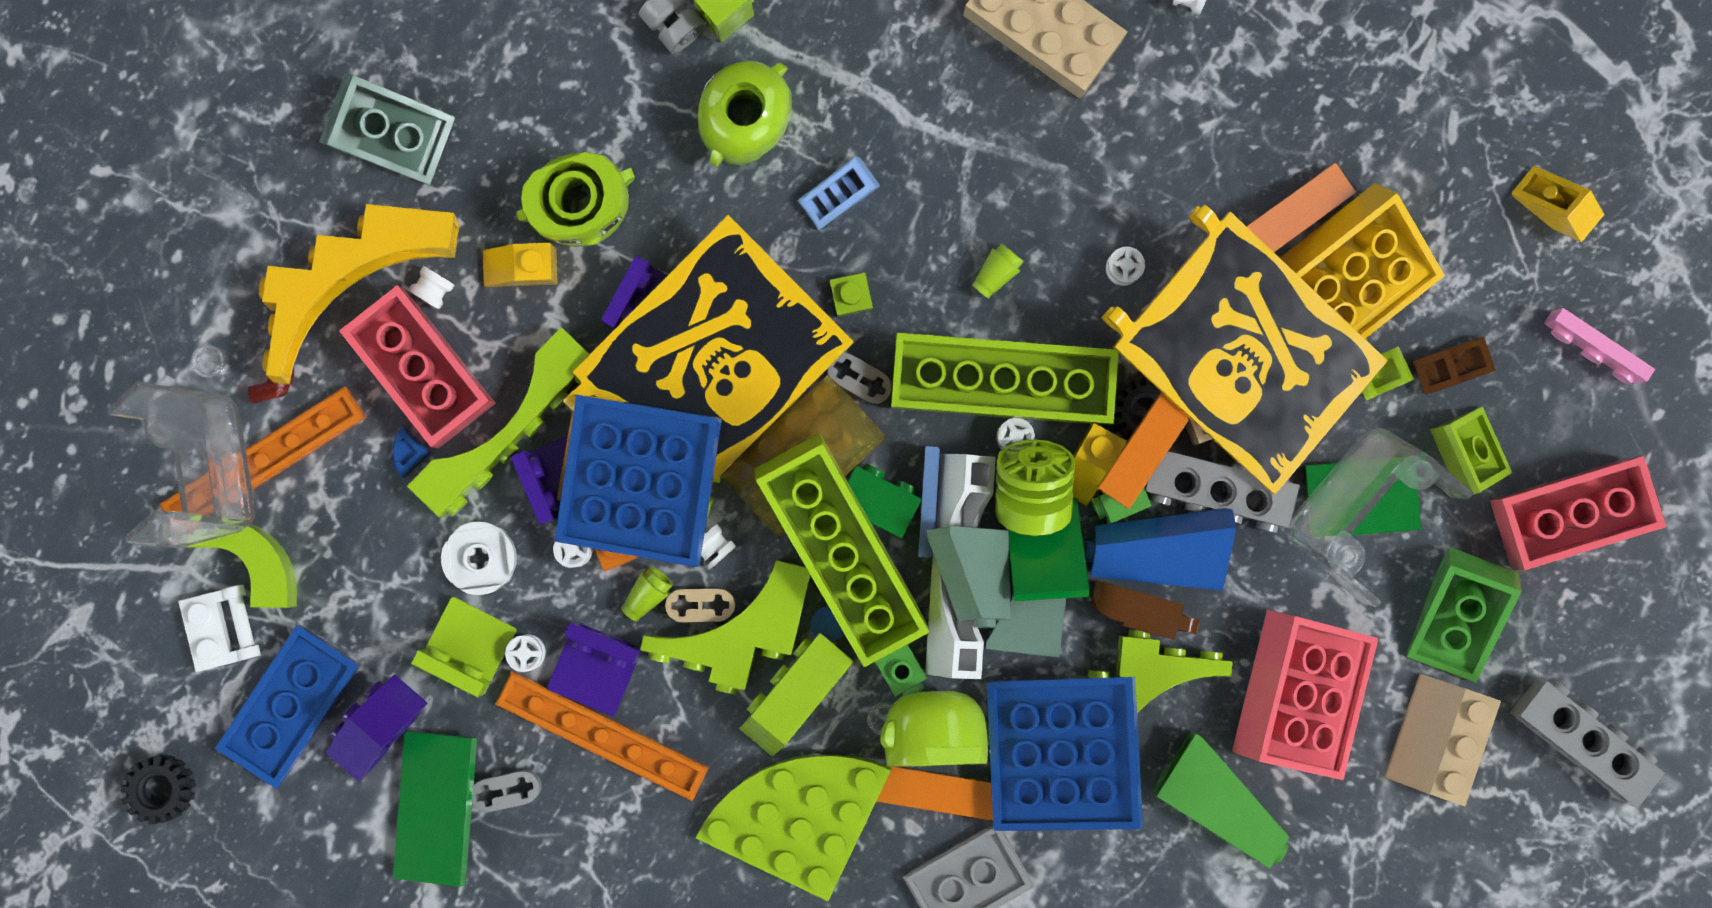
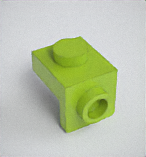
M1399 346L1381 353L1388 361L1359 394H1363L1366 401L1414 380Z

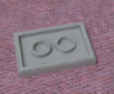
M993 824L903 875L920 908H999L1035 887L1004 831H994Z

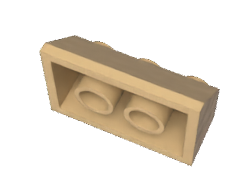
M1419 674L1384 777L1465 807L1501 701Z

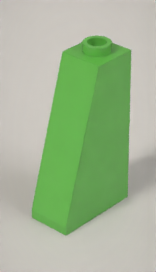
M1190 731L1152 793L1270 869L1274 862L1278 864L1287 853L1289 845L1286 842L1289 836L1201 736Z

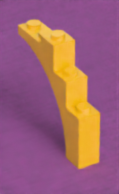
M366 204L365 214L359 216L357 224V234L361 239L317 235L316 244L310 247L308 254V265L312 270L267 266L266 277H262L259 283V297L271 311H275V314L270 315L268 322V333L272 336L270 350L266 349L263 355L262 365L263 370L266 371V376L274 383L290 384L296 357L310 328L335 298L362 278L385 267L414 259L434 257L455 258L460 224L455 214Z

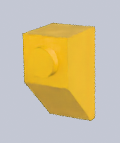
M1537 166L1531 168L1511 193L1516 200L1553 230L1581 243L1604 216L1590 189Z
M551 243L511 244L483 250L484 287L557 284L556 248Z
M1095 423L1089 425L1073 454L1075 459L1073 498H1077V502L1085 506L1088 505L1098 490V485L1126 443V440Z

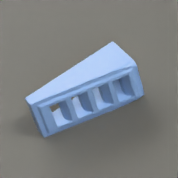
M854 157L797 201L817 229L820 230L868 196L880 185L862 159ZM853 170L865 185L862 189H859L849 175ZM840 179L843 180L853 194L850 198H847L837 184ZM826 189H831L841 203L839 206L835 207L825 193ZM817 196L829 212L825 216H823L812 200Z

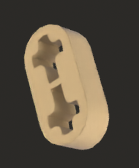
M680 589L669 595L665 607L669 617L678 622H720L732 616L735 611L736 602L732 593L726 589ZM720 594L723 601H729V608L723 609L722 615H716V610L713 608L703 609V602L714 601L716 595ZM679 595H685L686 601L698 602V609L686 610V616H680L679 610L673 609L672 604L679 601Z

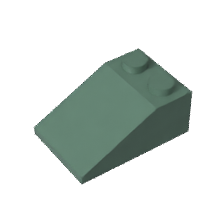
M344 74L319 143L430 185L455 117L357 76Z

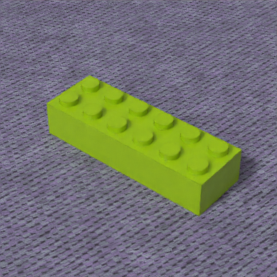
M897 333L891 409L1078 424L1095 423L1097 425L1109 426L1114 424L1119 352L1116 349Z
M820 433L754 468L756 482L863 667L929 633L922 612Z

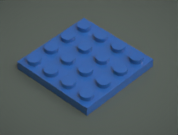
M576 395L555 542L691 567L700 566L722 418L586 395Z
M1135 676L987 682L994 831L1143 828Z

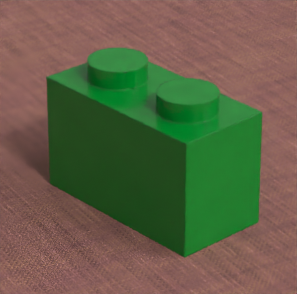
M867 463L863 469L856 466L848 483L872 524L899 538H903L922 500L915 496L918 489L901 480H898L895 486L883 479L885 472Z

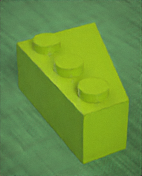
M821 633L813 641L807 637L793 653L798 658L790 668L783 665L770 680L774 687L768 695L765 696L760 692L746 709L751 715L739 729L772 757L788 743L854 662Z

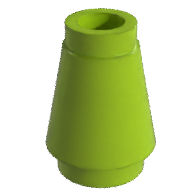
M1001 243L996 250L992 248L972 286L989 299L992 294L1021 271L1018 268L1024 261Z
M650 566L647 571H641L625 603L621 607L622 612L631 620L638 622L641 617L670 595L669 589L673 586V583L663 572L655 567Z

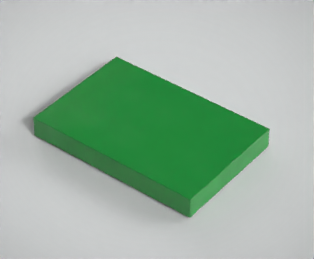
M1415 457L1303 466L1310 539L1422 530Z
M1073 498L1071 521L1062 530L1048 535L1032 536L1019 534L1006 528L1009 532V561L1014 602L1089 597V582L1077 498Z

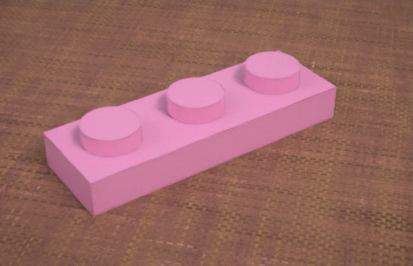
M1564 308L1552 311L1544 322L1545 325L1553 329L1551 334L1555 338L1566 344L1574 343L1583 349L1581 354L1585 358L1596 364L1604 363L1613 369L1612 375L1623 383L1631 385L1632 383L1647 382L1655 371L1653 367Z

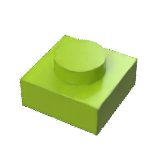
M866 273L830 280L837 317L873 310Z

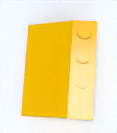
M1377 183L1371 185L1280 257L1286 265L1364 339L1445 276L1398 193Z

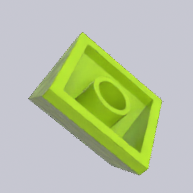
M1483 406L1430 429L1459 496L1480 493L1512 473Z

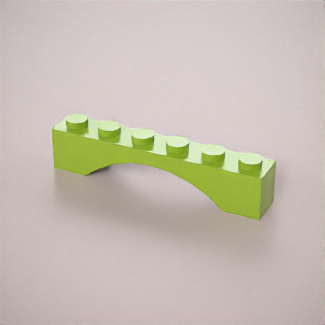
M560 327L535 353L534 372L528 393L519 410L506 427L488 442L469 452L450 458L432 460L407 487L438 517H446L448 514L454 517L468 503L465 497L474 487L477 490L483 488L493 477L490 471L498 462L501 461L503 464L511 459L510 457L519 450L516 444L525 435L529 438L533 436L544 424L541 418L550 409L553 411L558 410L564 404L563 400L568 396L566 392L576 382L579 385L581 384V381L572 372L590 353L565 329Z

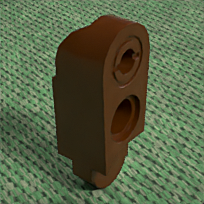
M1096 580L1091 596L1093 608L1098 614L1117 620L1116 624L1175 640L1177 630L1197 635L1200 620L1183 615L1184 604Z

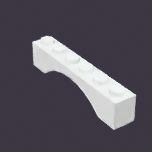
M940 454L935 529L947 526L978 528L985 507L993 495L996 457ZM933 554L925 674L947 678L981 679L984 641L979 629L974 628L973 621H958Z

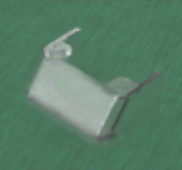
M137 381L108 408V413L111 416L143 420L144 431L150 442L160 448L173 449L182 512L153 511L125 535L126 543L183 548L241 532L253 523L256 511L240 410L231 398L222 394Z
M1382 428L1370 429L1361 435L1291 518L1289 528H1286L1288 539L1293 545L1360 603L1377 607L1381 601L1354 578L1364 564L1365 552L1362 545L1350 534L1397 479L1407 487L1415 490L1426 489L1435 483L1451 498L1470 499L1474 494L1433 457Z

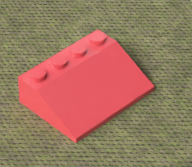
M1267 609L1232 753L1263 763L1344 780L1379 638Z

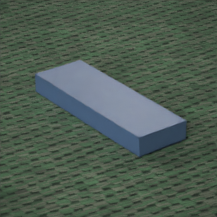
M924 447L917 557L931 558L933 556L927 538V530L935 529L940 449L938 447Z

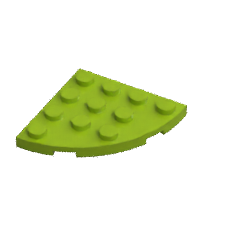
M821 753L796 756L778 761L748 776L722 798L704 821L696 839L829 901L892 767H887V765L855 755H821Z

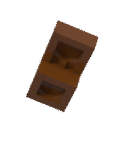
M1484 336L1413 361L1425 395L1496 371Z

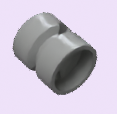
M647 0L638 14L652 31H660L658 38L671 54H676L689 46L701 35L707 26V22L694 7H686L687 0Z

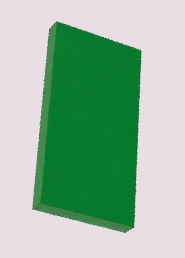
M405 731L393 879L456 887L466 885L477 737Z

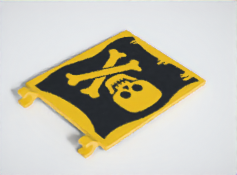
M1204 204L1202 207L1197 206L1188 218L1193 224L1207 233V237L1139 317L1132 322L1129 316L1116 306L1115 309L1110 307L1101 319L1121 335L1113 347L1267 490L1275 495L1388 360L1231 211L1227 212L1219 221L1216 214Z
M727 215L572 372L581 381V384L563 402L574 412L576 395H595L598 398L722 418L713 483L854 341L730 215Z

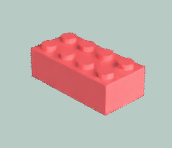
M398 285L339 330L430 447L439 449L496 404L408 291Z
M1644 456L1625 458L1490 500L1511 570L1525 571L1666 527Z

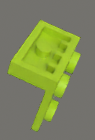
M452 597L426 648L417 651L411 664L476 697H480L486 693L505 656L506 647L514 638L517 629L457 597Z

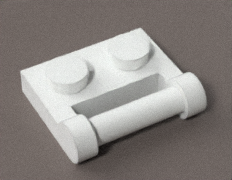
M244 585L233 586L178 601L196 672L261 656L259 645L254 644L243 596L246 595ZM227 600L240 649L236 651L232 650L221 602Z

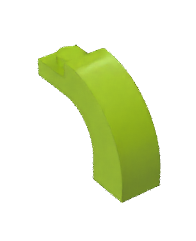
M215 518V533H213V525H191V533L178 532V547L222 548L234 553L244 562L251 580L250 607H297V582L292 563L279 542L262 528L242 520Z

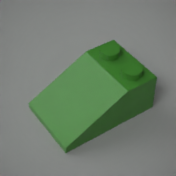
M1448 547L1433 579L1406 656L1477 683L1522 592L1519 572Z

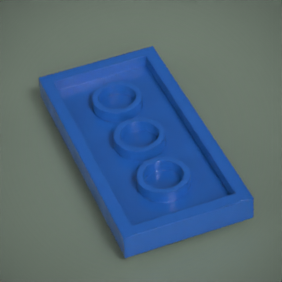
M301 624L296 625L215 749L275 789L279 788L361 664Z

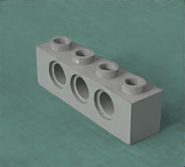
M1168 451L1144 489L1147 494H1150L1149 500L1151 502L1170 506L1171 500L1186 503L1184 510L1193 513L1207 511V509H1233L1235 523L1241 524L1242 519L1245 518L1256 521V529L1277 533L1278 527L1289 528L1300 485L1285 482L1274 495L1247 471ZM1181 472L1188 474L1192 480V487L1185 494L1179 492L1174 483L1176 476ZM1217 481L1223 483L1227 488V497L1221 503L1213 500L1210 494L1212 485ZM1251 491L1258 492L1263 499L1261 508L1256 512L1250 510L1246 504L1247 495Z
M1535 679L1511 710L1510 714L1623 803L1639 808L1665 774L1655 766L1658 760L1643 748L1638 747L1635 750L1627 744L1626 740L1629 737L1617 727L1611 724L1606 727L1597 720L1599 713L1582 701L1577 705L1567 697L1570 691L1558 681L1551 679L1548 682ZM1562 707L1566 713V719L1562 725L1557 727L1553 721V715L1557 709ZM1588 731H1592L1595 736V742L1592 747L1585 749L1583 737ZM1621 753L1624 758V764L1619 771L1615 772L1612 768V761L1616 755Z

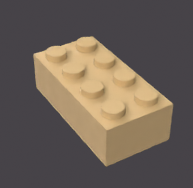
M969 0L965 5L963 14L964 17L1079 99L1083 97L1128 32L1084 0Z

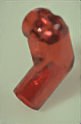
M294 369L292 370L290 384L274 383L268 377L265 383L249 386L248 395L251 403L256 404L286 395L295 376Z

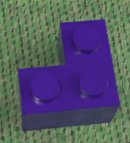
M395 674L384 684L380 680L376 682L364 696L367 700L361 706L355 702L341 717L343 722L330 735V738L334 741L326 754L358 782L383 759L393 742L417 720L428 704Z

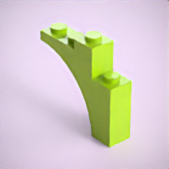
M776 560L773 571L760 594L741 614L718 628L691 636L661 637L646 634L643 636L640 650L649 652L647 658L650 660L669 663L671 657L683 660V667L704 672L706 666L712 667L709 682L716 683L715 690L737 695L738 689L745 690L747 688L756 647L763 649L762 656L783 660L784 654L792 655L811 575L804 566Z
M1129 629L1128 636L1119 635L1115 677L1135 676L1137 714L1155 697L1176 685L1203 677L1231 676L1232 661L1222 659V652L1201 650L1200 657L1186 656V649L1164 647V654H1160V640L1150 638L1151 633L1135 629ZM1088 670V676H1079L1078 678L1110 677V672Z

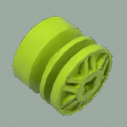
M1035 439L1015 442L1007 445L1000 451L997 458L996 469L998 472L996 482L998 486L995 493V515L998 522L1011 531L1032 536L1052 534L1062 530L1069 524L1073 509L1072 489L1075 471V459L1072 453L1056 443Z

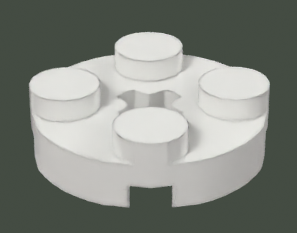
M470 522L460 526L446 541L441 553L442 569L447 579L457 588L461 589V591L471 595H484L499 590L511 580L517 562L515 545L507 532L488 522ZM478 547L482 548V552L489 556V561L484 562V568L478 569L477 564L470 563L469 560L470 556L475 555V548Z

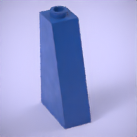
M1224 508L1097 525L1094 529L1093 540H1086L1084 551L1085 561L1090 562L1091 577L1223 591L1236 532L1233 509Z

